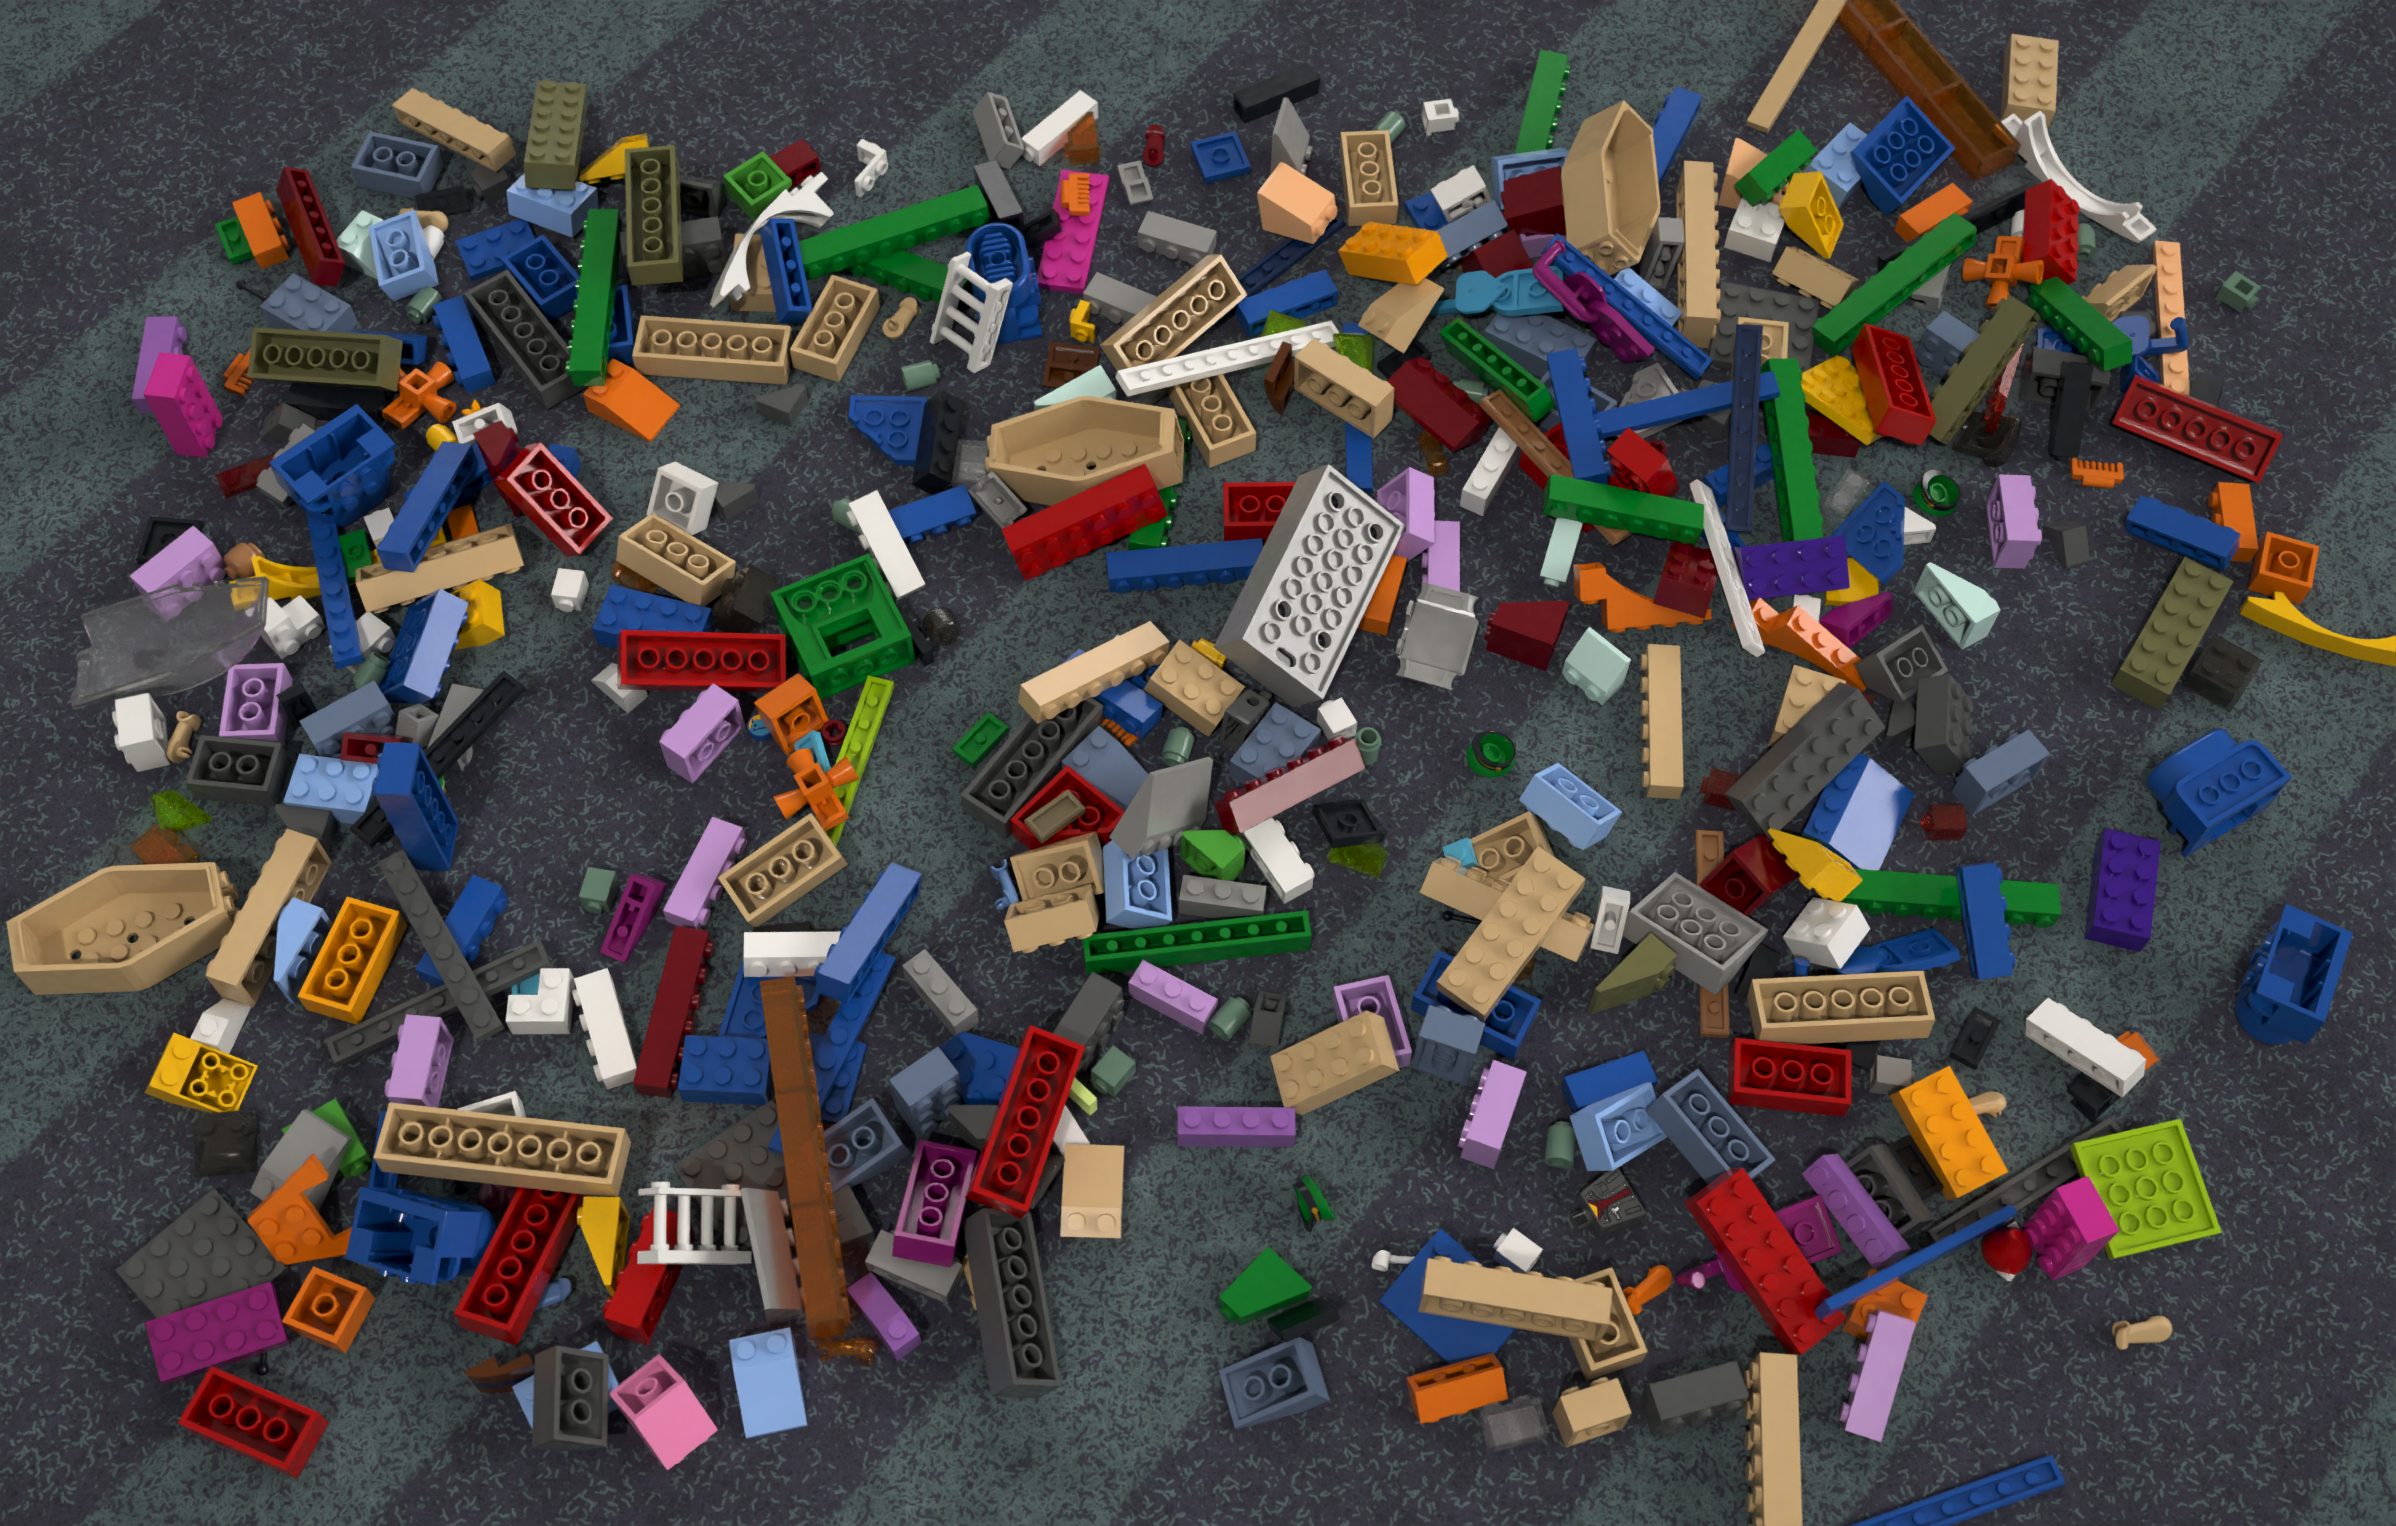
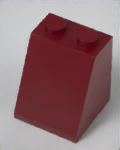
M1560 166L1503 181L1504 191L1501 192V200L1505 210L1501 213L1510 230L1514 229L1517 234L1556 235L1558 233L1559 235H1567L1561 181L1562 169Z
M1514 229L1473 250L1459 261L1464 273L1486 271L1494 278L1509 271L1532 269L1534 267Z
M1500 602L1497 612L1491 611L1487 622L1488 628L1484 636V640L1488 641L1486 650L1546 671L1562 633L1570 602Z
M1762 833L1733 850L1699 885L1708 893L1750 917L1786 890L1800 876V873L1795 872L1785 862L1787 857L1772 845V841L1765 833Z

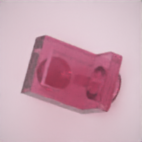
M481 1183L477 1204L485 1207L489 1212L507 1210L518 1187Z

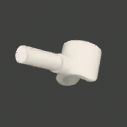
M1380 1250L1373 1257L1372 1268L1388 1271L1389 1263L1410 1264L1415 1257L1391 1255L1388 1251Z

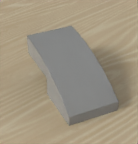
M1141 160L1117 165V172L1129 205L1153 201L1147 177L1145 178Z

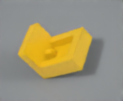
M1080 300L1077 308H1073L1070 314L1071 337L1080 342L1088 341L1094 343L1096 340L1095 325L1088 323L1090 319V302Z

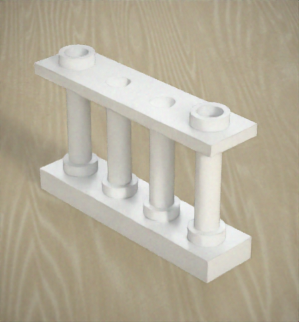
M966 252L953 257L948 264V273L936 319L932 325L930 342L935 344L946 338L969 354L967 369L976 373L988 367L991 363L1013 283L1006 278L996 283H989L968 268L971 254ZM965 278L986 292L985 303H982L962 289ZM959 299L980 313L979 324L957 310ZM954 320L974 333L975 339L973 344L951 330Z
M651 1182V1188L639 1189L638 1195L654 1196V1244L650 1245V1251H638L637 1264H750L751 1251H739V1245H736V1198H742L741 1191L739 1190L740 1185H721L720 1190L670 1188V1182ZM667 1196L678 1197L677 1245H674V1250H669V1244H666ZM690 1197H701V1245H698V1251H693V1245H690ZM714 1198H724V1246H721V1251H716V1245H713Z

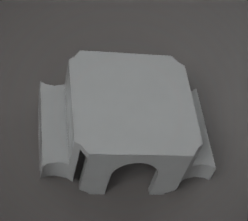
M1421 582L1422 591L1416 598L1417 602L1409 601L1404 630L1401 639L1397 643L1395 654L1400 660V669L1395 675L1453 691V680L1465 675L1479 621L1475 618L1473 610L1474 604L1479 597Z

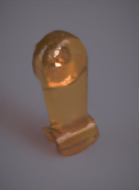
M1427 430L1422 432L1418 436V445L1427 461L1429 474L1431 476H1441L1448 473V459L1444 458L1441 442Z
M618 561L613 564L611 577L618 582L620 580L629 589L654 595L657 591V584Z
M823 1337L816 1344L818 1350L825 1349L828 1351L820 1356L821 1362L830 1361L832 1356L852 1355L855 1358H861L864 1366H867V1359L869 1365H872V1354L879 1349L877 1342L871 1338L833 1341L828 1337Z

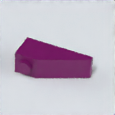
M1887 591L1835 607L1819 620V624L1850 649L1892 615L1893 593Z
M646 874L630 875L600 953L620 962H627L656 915L668 884Z

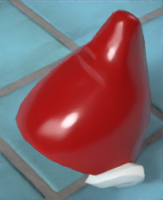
M2016 1221L2007 1227H2001L1988 1233L1981 1246L1984 1260L1996 1270V1273L2007 1281H2012L2016 1274L2026 1269L2033 1254L2030 1238L2025 1231L2019 1228Z

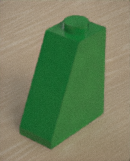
M1267 1247L1219 1296V1312L1228 1322L1232 1323L1235 1321L1241 1326L1307 1300L1311 1296L1312 1286L1274 1251Z

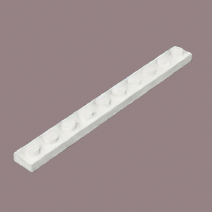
M1328 321L1119 370L1116 379L1128 397L1272 362L1282 341L1292 344V357H1294L1313 338L1332 348L1340 346L1343 337L1333 322Z

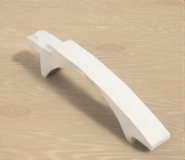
M2041 111L2025 121H2021L2013 113L1996 125L1994 131L2027 161L2025 167L2042 182L2052 179L2058 186H2062L2065 193L2071 199L2077 201L2080 212L2136 243H2140L2157 230L2140 213L2143 206L2139 202L2121 204L2107 201L2092 194L2070 175L2059 160L2051 144L2045 115Z
M822 172L815 178L812 175L807 177L800 184L803 187L801 190L796 187L789 193L785 189L753 222L731 253L710 302L713 308L728 295L735 302L742 297L741 291L745 293L750 288L746 270L747 248L753 233L765 226L770 218L794 219L795 222H802L821 228L832 217L834 212L815 193L828 180Z

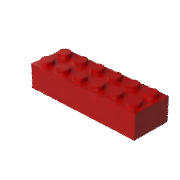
M1864 323L1851 346L1874 431L1884 437L1891 436L1900 439L1906 444L1913 443L1922 446L1937 421L1910 337Z
M2134 374L2112 420V424L2260 483L2283 437V434L2279 431L2137 374Z
M1144 463L1001 530L1025 581L1038 577L1048 570L1062 566L1072 559L1086 555L1096 548L1110 544L1120 537L1134 533L1144 526L1156 523L1168 515L1157 486Z
M621 630L617 636L618 689L704 691L714 683L725 692L769 693L786 681V634Z
M1032 1025L1023 1033L965 1198L1019 1219L1028 1213L1085 1046Z
M1744 1168L1728 1169L1684 1203L1788 1354L1802 1355L1847 1320L1841 1310L1821 1321L1819 1320L1814 1311L1831 1295Z
M518 1187L454 1312L461 1328L509 1344L518 1345L577 1226L578 1208L583 1207L584 1197H591V1195Z

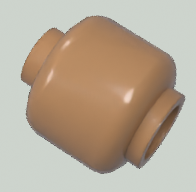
M240 542L223 557L226 565L224 571L233 580L255 576L251 557L261 556L265 558V556L253 543L249 542L246 544Z

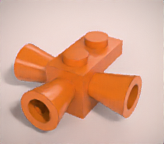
M1998 236L1995 254H1988L1987 262L1972 258L1965 259L1963 265L1964 282L1986 279L1992 286L1984 305L1986 308L1995 309L2002 298L2006 299L2009 296V287L2017 286L2018 280L2041 284L2044 274L2043 261L2037 260L2021 263L2025 240L2022 236Z
M439 361L433 365L427 374L416 368L407 375L400 368L397 390L400 392V396L382 410L383 418L403 430L428 410L441 424L447 423L455 414L457 405L453 401L437 396V390L454 382L452 371L447 365Z
M803 748L793 752L788 757L786 763L795 773L793 776L800 788L773 796L786 820L808 802L825 832L849 819L847 812L833 790L835 787L859 780L847 756L843 757L824 774L818 762H814L810 749Z

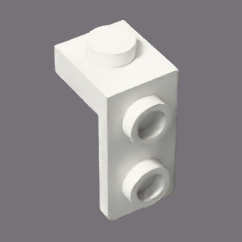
M861 139L857 144L859 161L867 164L866 168L855 179L856 195L859 197L866 191H870L874 181L879 175H884L888 168L886 150L864 139Z

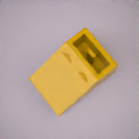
M647 133L621 138L580 172V181L586 180V184L600 182V178L610 176L611 180L624 178L625 149L650 147Z
M478 579L450 593L469 602L466 609L468 617L464 625L458 630L459 641L454 650L487 645L505 636L501 592L498 589Z
M1772 828L1768 830L1774 839L1772 845L1780 853L1787 856L1785 862L1795 872L1800 873L1801 876L1798 878L1800 882L1809 890L1814 888L1822 898L1827 899L1829 897L1834 901L1841 902L1863 881L1849 862L1820 843Z
M173 1033L144 1093L169 1103L234 1119L258 1065Z

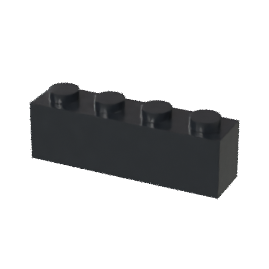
M941 390L924 404L912 481L913 486L930 495H935L951 483L963 404L962 400L944 390Z

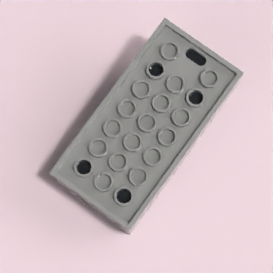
M1329 464L1299 475L1213 648L1293 707L1323 700L1406 525Z

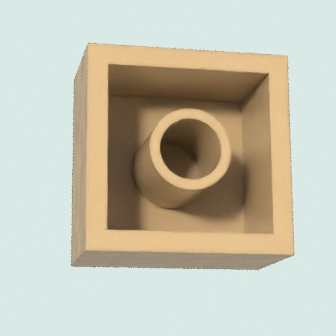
M1607 1377L1600 1378L1590 1383L1591 1387L1580 1390L1579 1387H1573L1561 1393L1562 1396L1557 1401L1552 1413L1565 1447L1623 1429L1632 1412L1618 1378L1608 1381Z

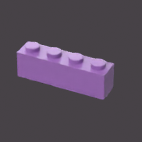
M177 316L146 317L132 394V401L139 413H153L143 394L159 352L183 355L182 342L186 341L187 332Z
M1178 1107L1177 1146L1294 1147L1295 1108Z
M1839 1154L1822 1155L1802 1173L1818 1195L1821 1194L1825 1205L1875 1270L1893 1265L1911 1250Z

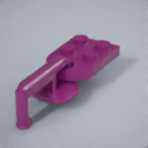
M1555 240V243L1547 249L1532 269L1533 276L1576 319L1587 322L1597 334L1598 339L1608 345L1620 361L1629 363L1648 357L1654 351V348L1621 314L1607 304L1603 289L1589 275L1577 272L1567 276L1563 282L1548 267L1558 254L1564 253L1566 250L1561 240Z
M1821 1194L1774 1211L1809 1264L1842 1252ZM1715 1247L1717 1259L1682 1272L1674 1279L1679 1287L1701 1289L1705 1285V1279L1723 1273L1727 1285L1733 1291L1745 1292Z

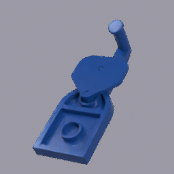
M2143 316L2120 317L2112 323L2132 340V357L2183 352L2189 346L2187 328L2183 317H2176L2170 323V327L2175 331L2176 337L2150 340L2149 321ZM2053 327L2038 329L2037 348L2084 355Z
M1930 928L1884 941L1872 947L1857 946L1841 969H1833L1839 975L1924 971L1934 967H1945L1952 962L1959 961L1960 953L1959 949L1938 930ZM1795 958L1793 960L1795 964L1794 976L1807 977V967L1810 965V962L1804 958Z

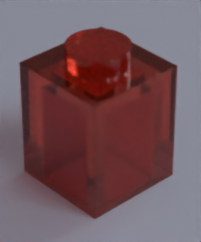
M1711 768L1708 778L1703 777L1699 793L1704 794L1702 803L1735 811L1734 806L1725 796V793L1743 775Z
M1931 804L1926 814L1922 816L1921 821L1922 830L1927 831L1928 841H1961L1967 831L1964 805Z

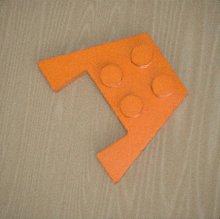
M311 1154L297 1171L294 1170L277 1190H274L249 1214L247 1220L276 1261H281L283 1265L346 1255L352 1227L334 1235L304 1193V1191L326 1181L329 1175L315 1154Z

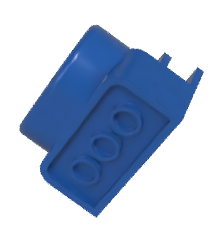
M990 223L981 226L970 235L967 243H965L966 252L971 254L968 268L991 284L1004 278L1013 283L996 345L1043 337L1037 308L1042 306L1040 292H1036L1039 291L1034 259L1033 257H1028L1023 235L1015 227L1005 223ZM971 282L974 297L985 303L986 292ZM977 311L978 321H980V313Z
M356 404L270 461L269 464L277 483L298 504L308 518L319 520L323 524L336 523L337 527L340 528L353 523L386 499L392 486V478L388 468L395 461L393 449L396 447V444Z
M2220 728L2208 732L2170 755L2150 773L2146 780V786L2163 805L2165 815L2173 823L2169 828V832L2172 835L2181 832L2189 841V844L2181 853L2186 858L2267 809L2292 777L2260 742L2248 740L2238 745L2225 729Z
M2286 904L2279 922L2273 925L2270 933H2267L2260 948L2256 947L2250 957L2249 963L2251 964L2245 972L2235 1002V1013L2243 1029L2255 1039L2268 1044H2285L2292 1040L2306 1044L2325 1023L2353 933Z
M360 1187L345 1259L377 1268L380 1275L391 1277L399 1275V1280L402 1282H422L428 1285H436V1283L450 1282L455 1280L456 1277L473 1276L498 1227L489 1210L475 1203L454 1197L431 1196L402 1188Z

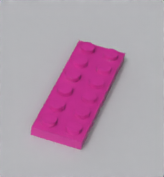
M1062 169L1053 209L1059 214L1062 231L1054 237L1045 240L1037 275L1040 289L1083 294L1085 291L1108 189L1109 175ZM1070 173L1090 175V183L1088 185L1090 187V193L1088 194L1090 196L1088 199L1090 200L1089 216L1069 215V208L1064 209L1061 207V181L1069 180Z

